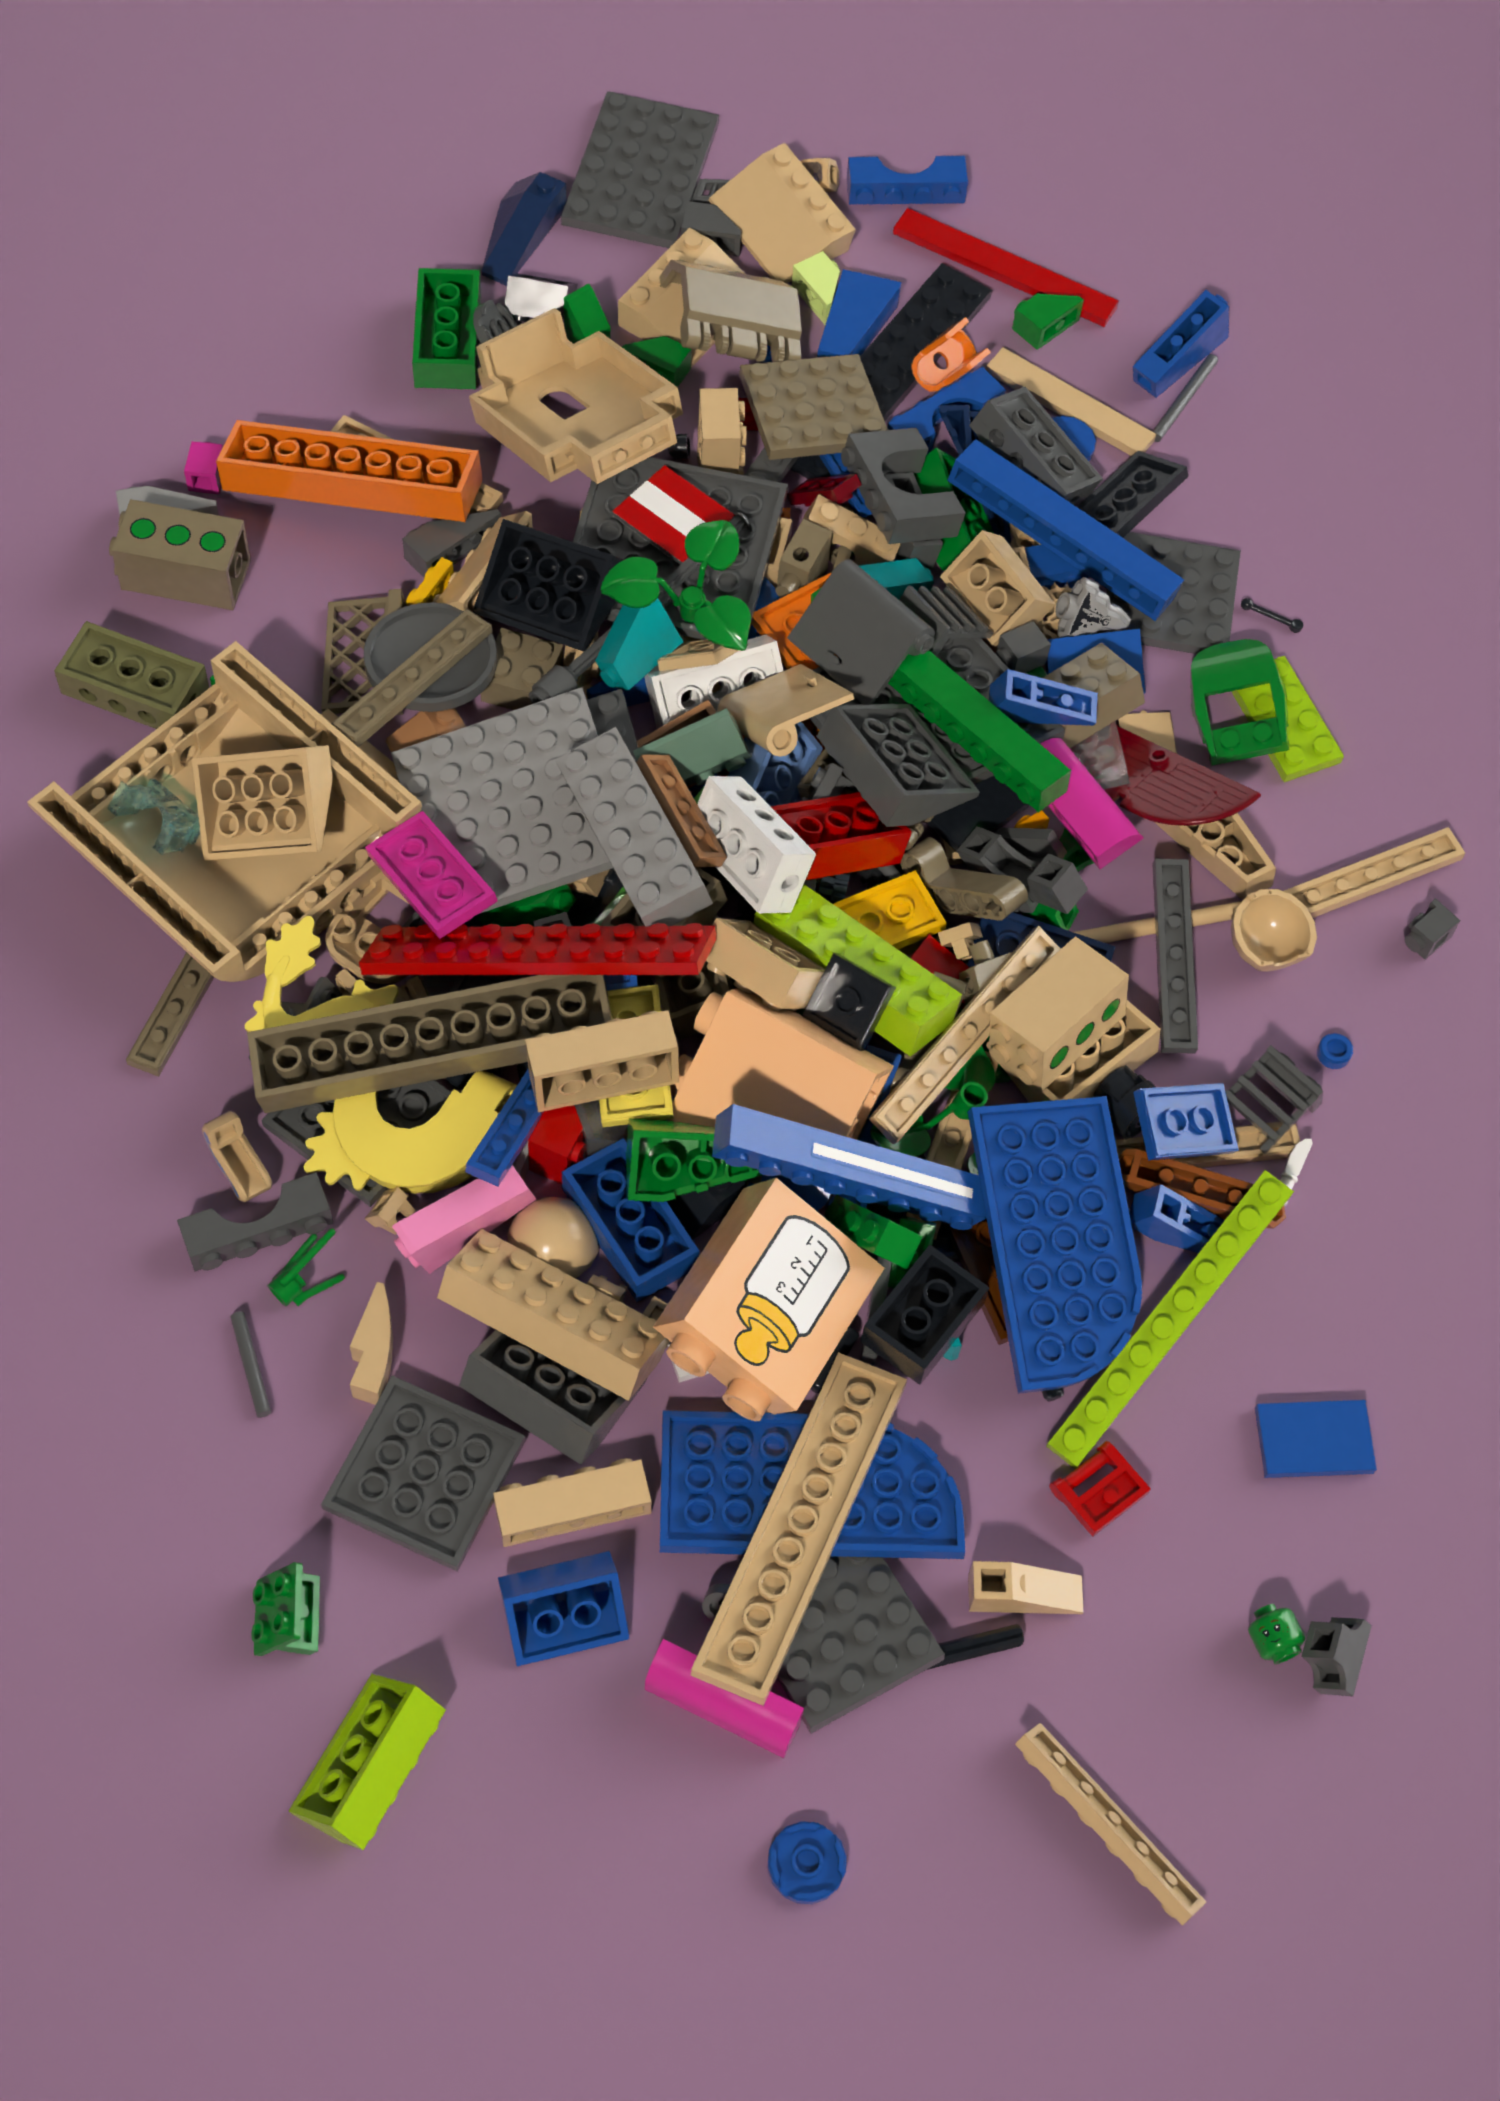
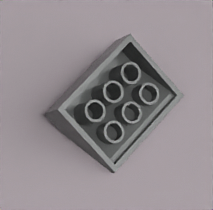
M910 704L839 705L831 709L817 735V738L826 748L827 753L844 769V775L851 780L860 792L861 797L868 802L878 815L879 820L886 827L914 825L977 798L980 793Z
M495 1330L469 1355L459 1386L582 1465L599 1447L647 1379L628 1401Z

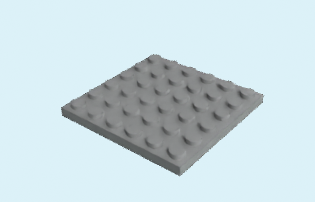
M582 687L391 752L399 783L421 801V811L429 817L495 892L498 902L481 913L613 868L555 761L556 758L598 736Z

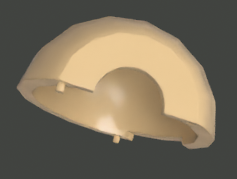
M1260 889L1247 895L1236 908L1231 923L1234 947L1240 957L1258 971L1279 970L1305 960L1312 955L1317 940L1315 921L1307 907L1294 895L1279 889Z
M544 1197L535 1200L515 1215L508 1229V1243L574 1278H578L591 1267L599 1252L598 1240L589 1220L582 1209L569 1198Z

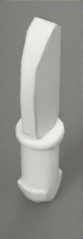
M1304 1139L1297 1143L1288 1157L1284 1172L1281 1173L1280 1181L1290 1189L1298 1181L1297 1176L1313 1144L1312 1139Z

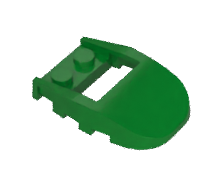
M1241 639L1216 644L1199 652L1191 664V709L1203 744L1206 743L1211 766L1289 750L1287 739V694L1269 647L1257 640ZM1270 683L1276 717L1211 730L1205 701L1206 696Z

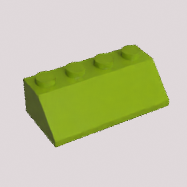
M371 1674L288 1812L334 1839L364 1850L367 1843L376 1834L377 1826L387 1809L396 1800L398 1791L409 1772L416 1766L419 1755L430 1736L436 1732L439 1721L446 1709L416 1685Z

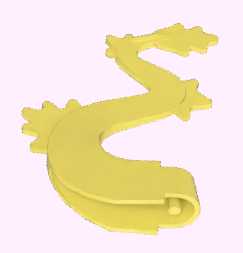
M306 916L296 925L283 924L281 926L282 937L280 941L267 940L265 964L267 980L262 1001L254 1002L253 1007L257 1014L245 1023V1030L251 1032L394 1004L399 994L398 988L392 984L379 989H370L363 980L359 979L354 983L351 996L345 995L333 998L296 1016L287 1014L281 1005L282 987L289 985L304 972L316 966L315 959L309 956V953L321 945L320 938L313 934L315 928L314 919L311 916ZM486 1070L475 1072L461 1093L453 1089L435 1116L425 1124L411 1129L395 1127L383 1120L378 1111V1091L334 1100L333 1112H320L317 1114V1121L323 1127L325 1133L321 1136L308 1138L305 1141L306 1147L313 1150L314 1155L304 1164V1171L307 1174L321 1171L326 1172L325 1181L330 1186L334 1185L343 1175H349L356 1191L362 1190L369 1179L389 1189L399 1187L405 1193H435L457 1186L472 1177V1175L465 1172L466 1163L517 1085Z

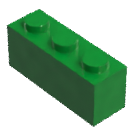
M839 1195L835 1196L825 1212V1219L856 1245L905 1269L908 1268L923 1237Z

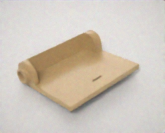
M799 664L725 695L718 704L717 712L727 708L736 720L743 736L771 754L781 757L788 755L796 747L798 735L795 724L854 699V696L847 689Z

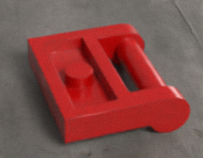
M1105 1441L1097 1447L1096 1454L1063 1479L1058 1477L1049 1484L1054 1496L1068 1507L1092 1537L1144 1498L1151 1490L1109 1441ZM1108 1464L1114 1469L1080 1497L1073 1491V1489L1104 1465Z

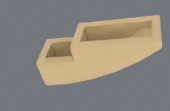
M377 1282L350 1345L352 1360L359 1362L350 1382L352 1397L376 1405L388 1383L393 1352V1333L389 1303L385 1286L380 1282Z

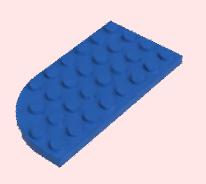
M1107 1096L971 1107L968 1111L1017 1392L1019 1394L1054 1390L1078 1384L1104 1369L1123 1350L1131 1337L1130 1334L1135 1324L1136 1316L1140 1313L1142 1300L1140 1266Z
M663 1410L659 1553L745 1555L810 1414L765 1413L760 1421H752L740 1416L736 1412ZM889 1423L831 1556L964 1559V1515L960 1494L953 1477H949L944 1467L937 1460L938 1455L918 1437L913 1439L905 1433L894 1429V1424Z

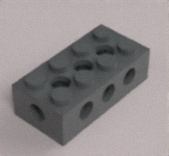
M1026 386L988 400L969 425L977 434L978 439L988 448L1075 506L1081 504L1103 480Z

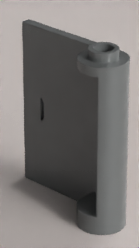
M848 559L841 562L833 570L787 639L841 686L852 692L853 696L863 705H873L908 654L916 656L925 654L931 649L934 644L935 631L856 563Z

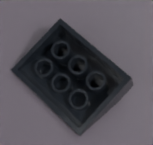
M503 519L473 613L584 652L616 602L613 598L601 593L602 582L607 573L616 564L623 561V559Z

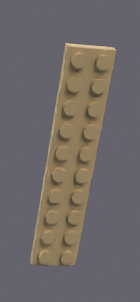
M838 1352L692 1666L691 1676L764 1706L903 1394L907 1382L906 1378Z

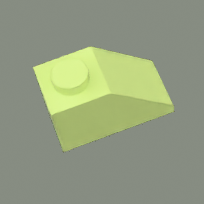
M822 251L793 265L792 286L798 289L799 296L823 324L826 325L839 284L840 269L837 263L830 260Z

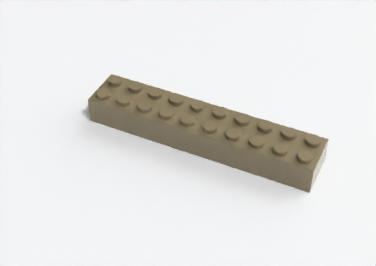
M536 975L247 1032L255 1096L263 1111L270 1113L528 1062L525 1039L534 1038L542 1033L554 1034L569 1031L576 1026L588 1027L603 1024L612 1019L604 975Z

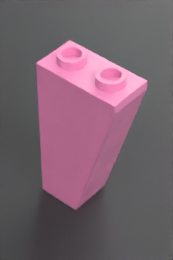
M512 1165L499 1187L478 1178L392 1226L398 1235L394 1243L406 1259L408 1258L415 1268L421 1265L431 1274L455 1257L481 1228L491 1232L537 1199Z

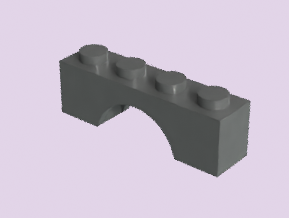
M978 826L956 850L969 871L1015 877L1026 887L1030 900L1065 914L1071 911L1088 890L1072 862L1051 854H1047L1041 863L1034 862L1017 852L1001 835Z
M317 1172L283 1183L278 1203L269 1214L259 1220L248 1223L232 1222L221 1217L213 1208L177 1220L195 1272L201 1269L205 1271L215 1269L224 1261L236 1257H250L259 1249L270 1245H284L290 1242L293 1237L305 1233L316 1234L323 1231L328 1225L333 1224L330 1207Z

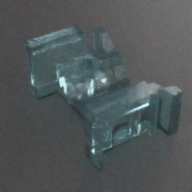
M155 778L150 779L147 787H143L141 784L128 786L123 781L120 782L107 809L115 816L138 814L140 809L155 808L157 806L162 814V827L153 846L156 851L161 855L177 851L183 852L188 842L190 844L196 843L200 835L198 814Z

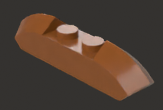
M1126 1149L1118 1157L1125 1187L1139 1193L1162 1184L1226 1220L1253 1186L1252 1183L1172 1159L1148 1161L1147 1153L1139 1149ZM1284 1206L1267 1228L1274 1229L1286 1219Z

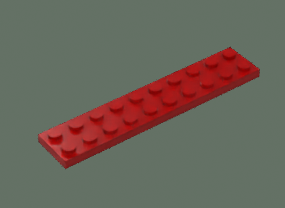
M629 923L617 926H600L598 924H587L584 926H566L564 924L532 926L530 924H521L508 927H500L497 924H489L483 927H467L462 924L439 939L427 924L418 927H401L394 924L381 929L359 961V967L362 975H699L717 939L715 926H702L699 923H691L685 926H668L664 923H657L647 927L634 926Z

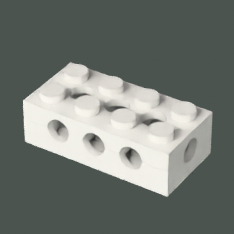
M766 634L747 640L745 651L738 650L716 665L660 671L659 666H656L644 678L658 729L706 700H709L717 711L718 704L725 695L784 670L777 641ZM752 672L751 680L744 684L745 676ZM722 681L721 688L717 692L712 693L713 686L717 682ZM691 690L688 700L681 702L683 693Z
M708 776L697 805L727 856L722 866L716 868L758 914L791 913L816 853L741 776Z

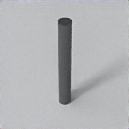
M236 1312L230 1318L257 1417H266L271 1414V1409L244 1312Z

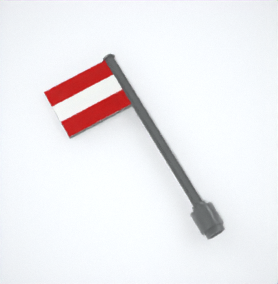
M665 465L612 511L613 517L680 564L677 569L664 579L673 591L700 568L701 565L699 562L692 561L685 551V539L690 530L699 524L719 520L730 522L737 530V533L743 528L746 529L749 525V521L743 513L736 512L733 514ZM659 585L660 593L658 599L662 602L669 595ZM610 629L568 667L555 665L532 686V691L529 693L531 702L534 704L578 689L576 683L578 677L595 662Z

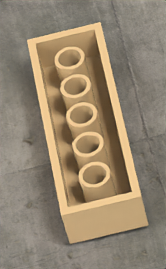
M482 1228L447 1264L437 1296L438 1299L628 1401L661 1361L668 1341L667 1338L653 1328L656 1323L655 1319L649 1318Z

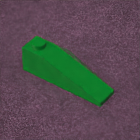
M629 1119L626 1149L627 1200L665 1202L676 1199L675 1196L694 1191L699 1193L709 1190L708 1188L727 1182L736 1183L762 1176V1174L757 1169L747 1166H730L726 1164L725 1160L712 1157L715 1127L666 1120Z

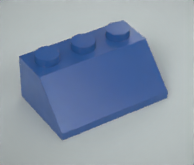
M610 1551L498 1577L517 1667L630 1639L618 1573Z

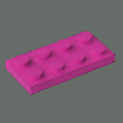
M423 811L365 847L368 856L439 939L498 902L495 892Z

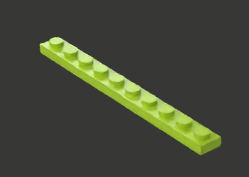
M1264 1170L1123 1350L1051 1438L1046 1446L1074 1469L1080 1465L1294 1193L1292 1189Z

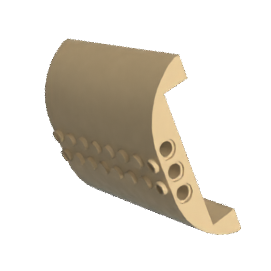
M235 641L211 659L215 679L213 686L70 796L53 781L27 801L28 806L203 968L214 978L226 982L245 981L265 973L266 942L270 939L275 941L281 940V926L283 924L296 925L304 917L311 916L315 921L313 934L317 936L325 930L336 914H341L348 905L347 899L355 891L360 893L371 884V879L381 872L368 856L365 847L418 814L422 808V803ZM329 745L333 780L322 851L217 860L203 859L192 758Z

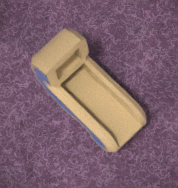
M228 1111L203 1124L202 1133L213 1158L222 1173L229 1180L235 1195L240 1201L247 1202L271 1189L273 1182L268 1171L244 1135L240 1118L235 1112Z

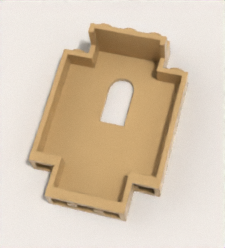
M555 308L476 346L481 364L477 371L482 390L469 396L475 422L549 482H553L579 469L592 481L599 484L677 443L673 419L683 415L678 387L600 331L573 344L566 337L561 312ZM552 392H565L585 406L586 409L564 420L540 402V400Z

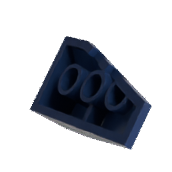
M538 172L514 183L500 202L481 270L482 276L507 286L508 275L517 274L562 216L567 202L565 182Z

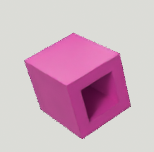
M191 441L184 469L188 491L220 494L221 481L216 460L223 445L212 442Z

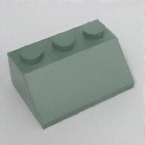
M727 708L633 750L637 761L641 755H669L686 786L694 783L697 786L704 785L708 776H715L714 774L725 769L728 772L735 771L745 766V760L752 757L736 720Z

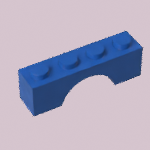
M936 156L933 163L927 169L914 174L892 171L878 157H848L846 180L849 205L965 203L968 186L965 156Z
M981 367L972 373H966L951 386L941 388L936 395L929 399L918 402L904 414L896 415L888 423L887 429L917 428L929 448L927 452L929 454L933 451L934 427L943 421L939 413L940 405H969L970 411H980L988 400L1004 395L1006 389L985 368Z

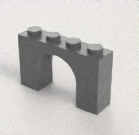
M917 428L852 433L848 435L846 445L841 452L843 465L847 467L850 474H857L862 484L858 489L865 500L867 509L871 511L877 522L878 529L884 534L888 544L957 537L965 516V511L953 491L912 494L898 489L885 478L884 474L921 473L929 448Z

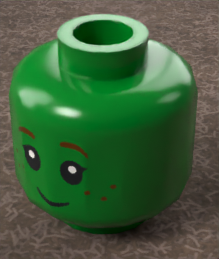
M1269 1604L1254 1612L1256 1619L1249 1625L1248 1632L1262 1659L1273 1660L1274 1664H1280L1296 1657L1302 1652L1300 1646L1305 1641V1635L1291 1609H1277L1275 1604Z

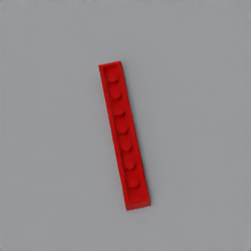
M907 208L894 226V235L1032 296L1036 294L1080 296L1084 300L1080 317L1102 327L1106 326L1118 307L1119 300L912 209Z

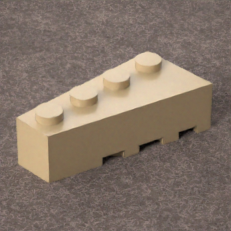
M1238 813L1219 821L1200 825L1178 826L1154 822L1242 900L1251 893L1273 886L1276 867Z

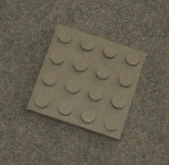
M859 354L740 365L739 376L769 460L841 453L846 445L849 434L888 430Z

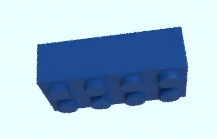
M622 1138L562 1171V1190L586 1215L595 1232L598 1245L637 1303L687 1275L699 1257V1249L666 1201L627 1200V1142Z

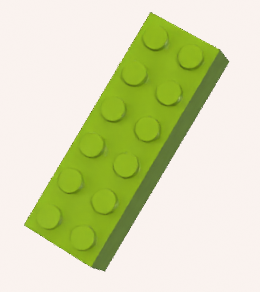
M805 884L802 886L791 913L758 914L756 911L753 921L755 925L826 969L833 953H839L895 986L896 989L874 1031L911 1057L928 1044L954 1020L962 996L961 993Z

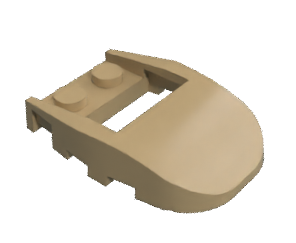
M382 871L371 879L370 885L360 893L355 891L347 899L348 905L341 914H336L329 924L325 941L328 952L333 960L357 977L376 984H393L408 975H362L359 967V961L381 931V928L365 917L380 903L389 891L408 903Z

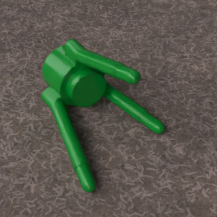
M329 1229L313 1246L312 1244L316 1241L317 1234H311L285 1267L267 1284L269 1290L284 1306L287 1307L293 1301L299 1307L308 1298L345 1279L344 1274H339L303 1292L302 1288L306 1283L298 1274L335 1235V1229Z

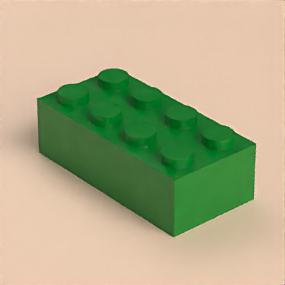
M418 268L412 358L414 388L476 389L478 362L476 346H478L479 339L474 328L473 314L476 307L481 304L480 270Z

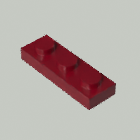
M857 474L810 478L788 492L787 498L791 505L804 504L805 507H809L819 494L836 502V504H841L854 496L852 492L862 486Z

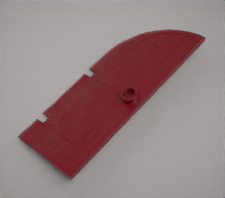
M1112 723L1070 748L1114 802L1119 797L1123 798L1119 805L1121 808L1153 822L1178 826L1211 823L1239 813L1261 797L1259 792Z

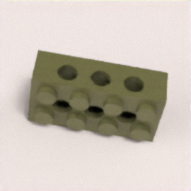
M85 621L54 670L61 694L155 729L159 728L209 689L204 664Z

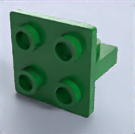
M293 1562L257 1580L253 1591L255 1623L251 1632L252 1641L254 1642V1655L264 1656L275 1650L306 1655L318 1652L320 1576L303 1573L302 1563Z

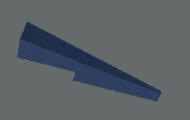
M940 405L939 413L959 456L975 439L981 442L977 434L969 426L980 411H970L969 405ZM982 505L994 534L1003 536L1007 543L1011 545L1010 523Z

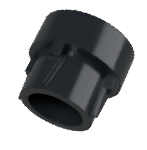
M1125 1065L1112 1072L1099 1085L1093 1097L1107 1096L1112 1127L1126 1140L1142 1132L1133 1092L1140 1088H1155L1156 1086L1150 1080H1146L1141 1074L1137 1075Z

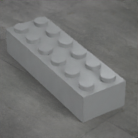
M616 727L555 759L564 779L645 927L657 923L672 926L713 904L702 879Z

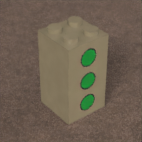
M130 499L126 511L121 512L119 531L116 537L113 536L109 545V554L113 556L115 563L114 574L118 576L121 590L234 610L251 561L244 520Z

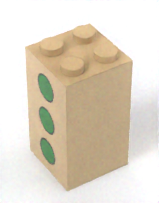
M1075 936L990 1012L989 1053L997 1063L1006 1065L1016 1072L1022 1082L1027 1085H1033L1042 1092L1125 1016L1129 974Z

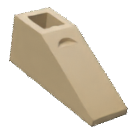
M973 1561L968 1574L969 1612L1083 1614L1081 1575L1014 1562Z

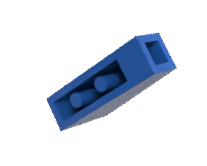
M843 269L819 344L817 357L859 354L860 357L897 309L901 282Z
M1205 290L1133 365V381L1157 398L1229 337V306L1226 300L1220 295L1216 294L1214 296L1208 290Z

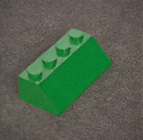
M935 448L926 455L921 473H913L921 493L931 494L953 491L965 511L958 536L941 539L943 546L936 562L945 571L982 530L990 533L994 532L981 503L947 481L956 458Z

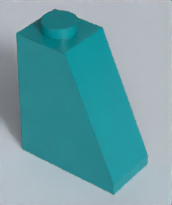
M917 558L859 566L898 600L907 586H912L916 591H918L920 586H925L930 592L934 585L931 571L928 568H924Z
M658 598L650 606L644 608H631L622 605L595 662L601 670L600 676L609 687L630 690L658 665L657 660L672 653L683 643V640Z

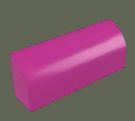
M1052 738L1040 743L1071 770L1068 791L1048 805V807L1101 870L1141 841L1143 836L1061 738Z
M662 1639L646 1676V1691L782 1758L785 1757L801 1724L803 1707L771 1691L764 1706L697 1679L691 1676V1669L697 1655Z

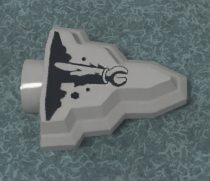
M1085 577L1075 583L1070 593H1062L1056 603L1055 611L1056 616L1059 618V638L1095 634L1098 631L1127 630L1131 622V618L1120 606L1110 603L1109 595L1099 590L1097 582Z

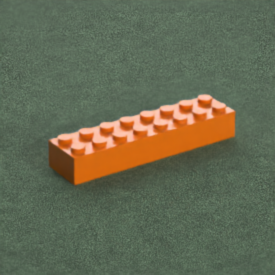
M236 420L216 460L224 491L460 522L466 521L483 481L478 450Z

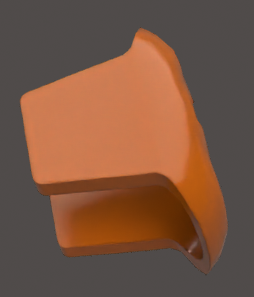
M966 317L946 329L921 350L913 360L911 366L913 375L917 382L929 392L939 391L941 388L949 385L991 353L988 348H985L976 354L973 343L962 330L969 323ZM935 354H941L945 358L947 365L944 370L939 369L935 365Z

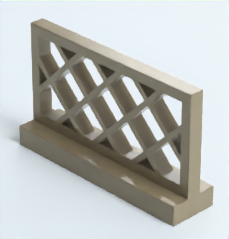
M402 589L389 590L388 597L328 602L322 712L328 708L334 714L344 713L372 687L366 672L363 670L365 668L364 657L356 664L348 657L359 647L364 650V642L380 620L390 613L407 606ZM384 608V614L375 622L366 616L373 609ZM351 611L354 615L343 625L336 620L337 612ZM362 620L369 627L357 637L349 630ZM346 635L352 642L342 651H339L335 647V643ZM344 662L351 669L338 678L333 674V670ZM359 674L366 681L354 691L346 684ZM341 688L349 694L342 702L331 703V697ZM402 709L397 715H403L404 709Z

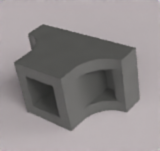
M1331 1617L1330 1622L1311 1621L1301 1657L1311 1665L1314 1675L1313 1688L1320 1694L1354 1696L1372 1626L1365 1619Z

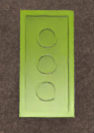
M1285 655L1275 658L1274 660L1287 694V739L1289 750L1268 754L1283 782H1287L1340 764L1344 755ZM1270 683L1231 691L1248 722L1276 717Z

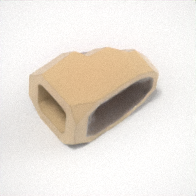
M814 158L800 161L825 192L837 191L839 186V169L835 160L831 158Z

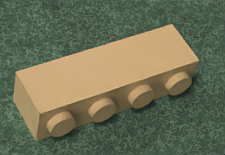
M630 1458L616 1460L609 1467L595 1469V1467L591 1466L583 1467L573 1473L574 1475L559 1478L558 1475H548L538 1479L537 1483L522 1486L520 1483H513L503 1486L499 1492L493 1493L503 1546H512L651 1514L652 1501L642 1460L632 1461Z

